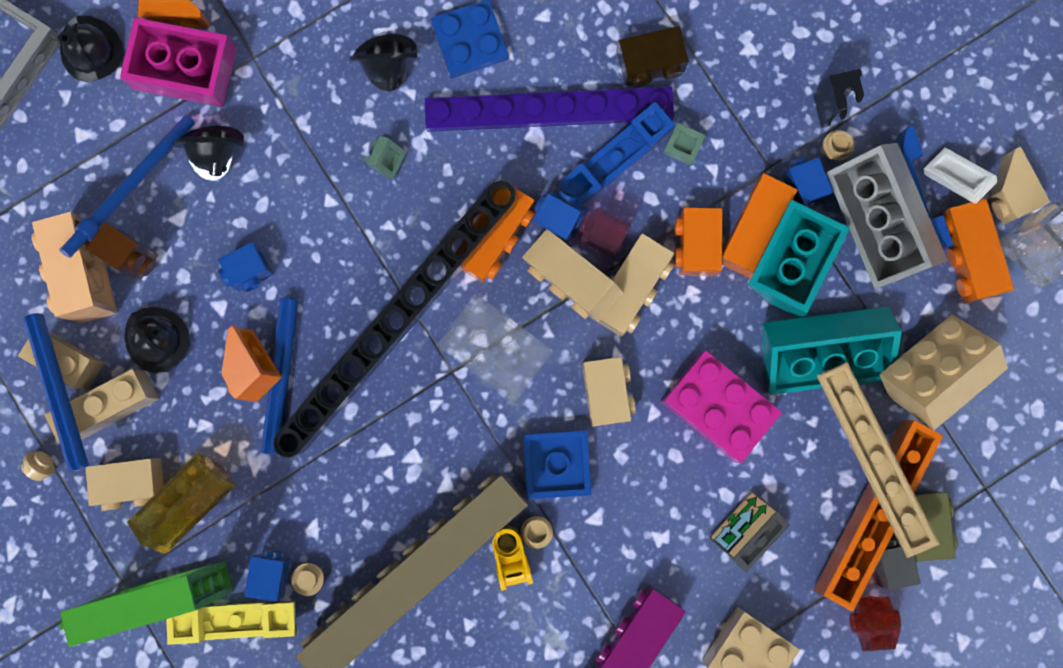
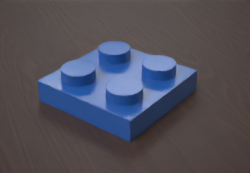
M489 0L431 18V23L451 79L509 60V55Z
M587 430L523 434L527 499L591 495Z

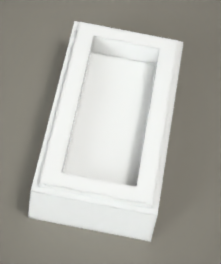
M946 147L924 167V174L974 204L997 183L996 175Z

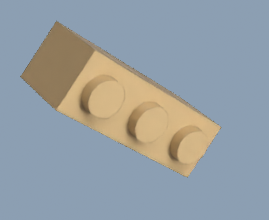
M548 229L544 231L522 257L530 266L526 271L540 283L545 279L552 284L548 289L562 301L566 297L574 303L571 308L585 320L590 316L599 323L623 295V292L615 282Z
M642 233L612 280L623 292V295L599 321V324L620 337L626 331L632 334L641 320V317L637 315L641 306L644 304L649 307L658 293L653 288L659 278L665 281L675 264L670 262L675 253Z
M131 369L71 400L70 404L82 440L159 400V397L146 371ZM50 411L44 414L57 443L60 444Z

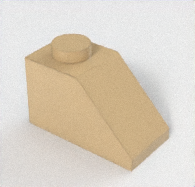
M1021 147L1001 158L996 174L997 183L992 187L989 199L992 202L991 208L994 215L1002 221L1003 225L1051 203Z

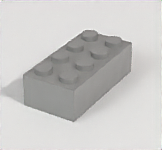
M898 143L880 145L826 172L874 289L892 284L948 261Z

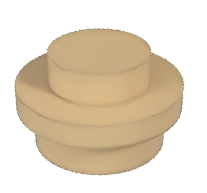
M842 130L830 132L822 143L825 156L836 162L848 159L855 147L851 135Z
M29 451L23 457V463L21 464L23 473L34 481H42L44 478H49L55 472L52 458L41 451Z
M532 516L525 520L521 527L522 540L531 548H543L552 539V526L544 517Z
M301 564L292 574V586L298 594L312 596L323 587L324 573L316 564Z

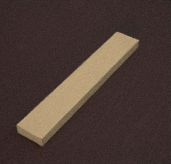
M848 362L817 375V379L906 558L940 545Z

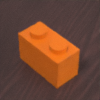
M684 207L680 217H675L674 234L675 236H680L679 248L674 250V266L679 267V275L717 276L722 272V208Z

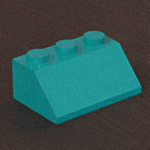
M791 200L748 286L771 305L797 318H802L808 313L850 228Z

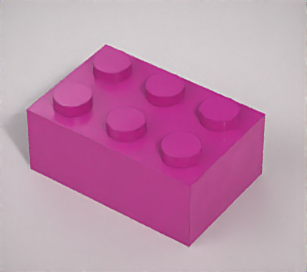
M134 17L120 79L136 91L224 107L237 48L230 38L224 34Z
M707 351L697 356L661 401L662 404L734 463H742L782 414L779 409Z

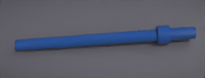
M185 115L88 219L83 218L74 228L76 232L59 249L64 256L71 258L86 241H92L103 222L174 147L173 141L186 134L192 128L195 122L191 117Z

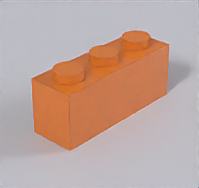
M765 173L758 178L722 251L723 266L751 279L791 200H794L798 189Z
M516 188L514 189L517 192L518 203L515 209L462 269V271L484 285L488 278L494 280L503 266L499 261L504 253L511 254L520 239L516 236L522 226L527 228L536 215V211L533 210L535 200ZM507 189L497 191L494 195L495 204L500 206L506 205L511 198L510 191ZM479 215L473 225L475 230L481 231L487 228L489 224L488 215ZM465 238L455 252V255H463L466 252L468 244Z
M987 199L979 200L976 204L971 202L955 206L938 214V216H944L953 246L949 247L947 251V257L950 265L955 268L958 278L956 281L959 295L964 298L965 304L1015 290Z

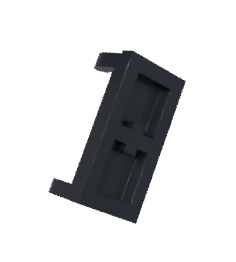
M861 69L830 75L813 95L821 128L830 126L831 121L838 113L841 120L845 119L847 115L846 97L852 91L855 93L857 103L862 101L864 91L860 80L862 76Z

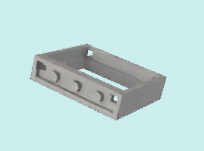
M0 0V10L34 32L0 80V132L60 46L58 34L53 29L7 0Z

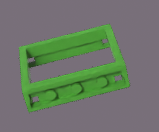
M226 560L120 590L61 611L60 630L64 629L68 647L193 612L234 592Z

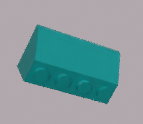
M880 307L762 323L761 350L769 395L821 389L822 387L817 379V375L848 362L858 384L882 381L879 374L898 358L902 332L890 308Z

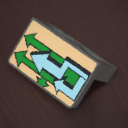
M750 492L712 533L710 539L747 573L790 525L775 508L754 492Z

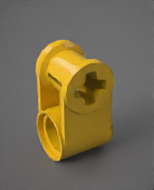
M505 525L493 536L492 540L501 591L507 590L508 586L527 582L528 585L533 584L528 557L525 555L521 534L516 527ZM505 533H509L515 537L517 542L513 548L504 549L499 545L498 538Z

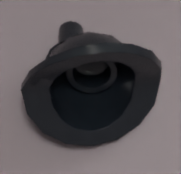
M74 16L66 24L63 32L58 35L62 63L67 72L77 80L84 82L100 80L111 75L120 64L123 55L121 40L116 31L103 20L92 16Z
M400 34L376 36L360 45L355 50L353 56H350V61H359L372 84L380 90L390 92L398 89L405 81L408 71L407 59L417 58V45L411 38Z
M207 126L184 134L173 141V146L175 148H184L191 166L201 177L216 180L222 178L230 169L233 160V147L244 146V135L239 130L229 126Z
M160 307L143 308L131 313L126 323L124 339L127 351L133 362L143 370L152 373L169 372L186 357L190 346L189 330L183 319L173 311Z

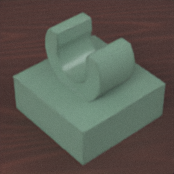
M677 122L663 154L692 166L706 135Z
M379 136L377 141H373L370 144L374 148L370 157L365 156L363 160L368 166L384 177L394 180L406 151L389 138Z

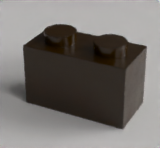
M680 26L618 41L616 52L625 86L634 84L635 87L644 86L651 83L652 79L664 77L665 80L677 78L682 75V72H685L689 62Z

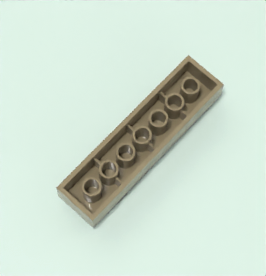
M494 473L478 486V489L481 491L474 499L470 495L465 497L452 509L456 513L453 518L448 520L444 516L427 531L431 536L428 540L424 542L419 538L402 553L406 558L403 562L399 564L395 559L376 576L380 580L378 584L374 585L370 581L351 598L355 603L353 606L350 607L345 603L325 621L329 625L327 629L321 624L300 643L303 650L295 657L304 668H345L528 506L527 500L503 473L498 478Z

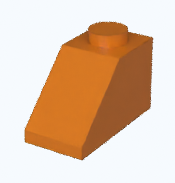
M138 0V17L141 19L188 28L210 27V22L190 0Z
M233 325L228 329L221 375L228 385L229 393L235 399L258 402L282 376L254 330Z

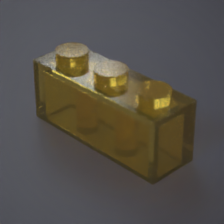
M197 453L127 523L141 545L167 554L236 485L221 464Z

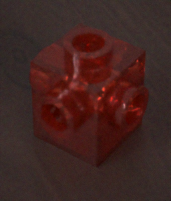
M889 596L860 598L854 612L849 615V622L852 632L858 635L863 652L896 649L901 631V617L899 611L893 609Z

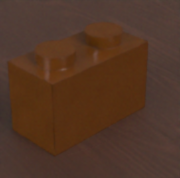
M106 222L86 248L117 271L142 280L144 276L149 275L156 265L155 260L159 256V254L131 235Z

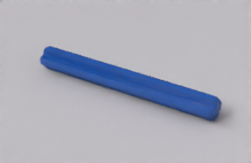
M283 297L279 301L272 362L282 378L268 391L261 452L264 454H278L274 449L273 442L276 434L283 427L298 308V301L294 298Z
M40 313L27 315L23 318V322L69 471L84 469L88 467L89 463L44 315Z

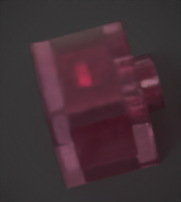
M596 208L592 216L589 214L585 215L578 231L583 233L580 242L614 258L630 224Z

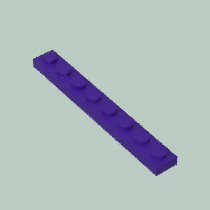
M660 87L425 98L426 131L631 123L633 119L654 102L673 121V88Z

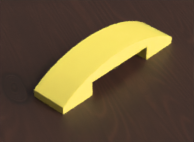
M294 601L210 605L193 612L166 619L168 645L200 643L204 640L259 636L275 638L297 635Z

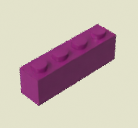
M649 585L646 591L641 589L632 602V606L635 608L628 618L623 616L614 629L616 637L610 646L605 643L595 658L598 664L595 668H650L686 611L651 585Z

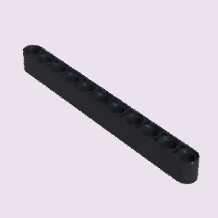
M496 181L484 191L279 430L273 442L274 449L278 455L291 458L305 452L491 237L518 203L517 192L511 184L506 181ZM501 189H507L511 194L509 202L502 206L495 204L494 195ZM478 214H486L489 217L487 228L481 231L475 230L473 226L474 218ZM465 238L468 244L466 252L463 255H455L452 251V244L456 239ZM441 262L446 267V274L444 278L437 281L432 277L431 269L433 265ZM416 287H421L425 293V299L419 305L413 304L410 298L412 290ZM396 311L400 312L404 319L403 325L397 330L389 322L391 314ZM373 336L379 337L382 341V349L377 354L373 353L369 348V341ZM353 360L357 361L361 366V373L357 378L351 376L348 371V365ZM331 385H335L340 391V398L337 402L330 400L328 397V388ZM310 409L316 411L319 416V422L316 426L310 424L307 419V413ZM288 434H293L297 438L298 446L296 450L291 449L287 445Z

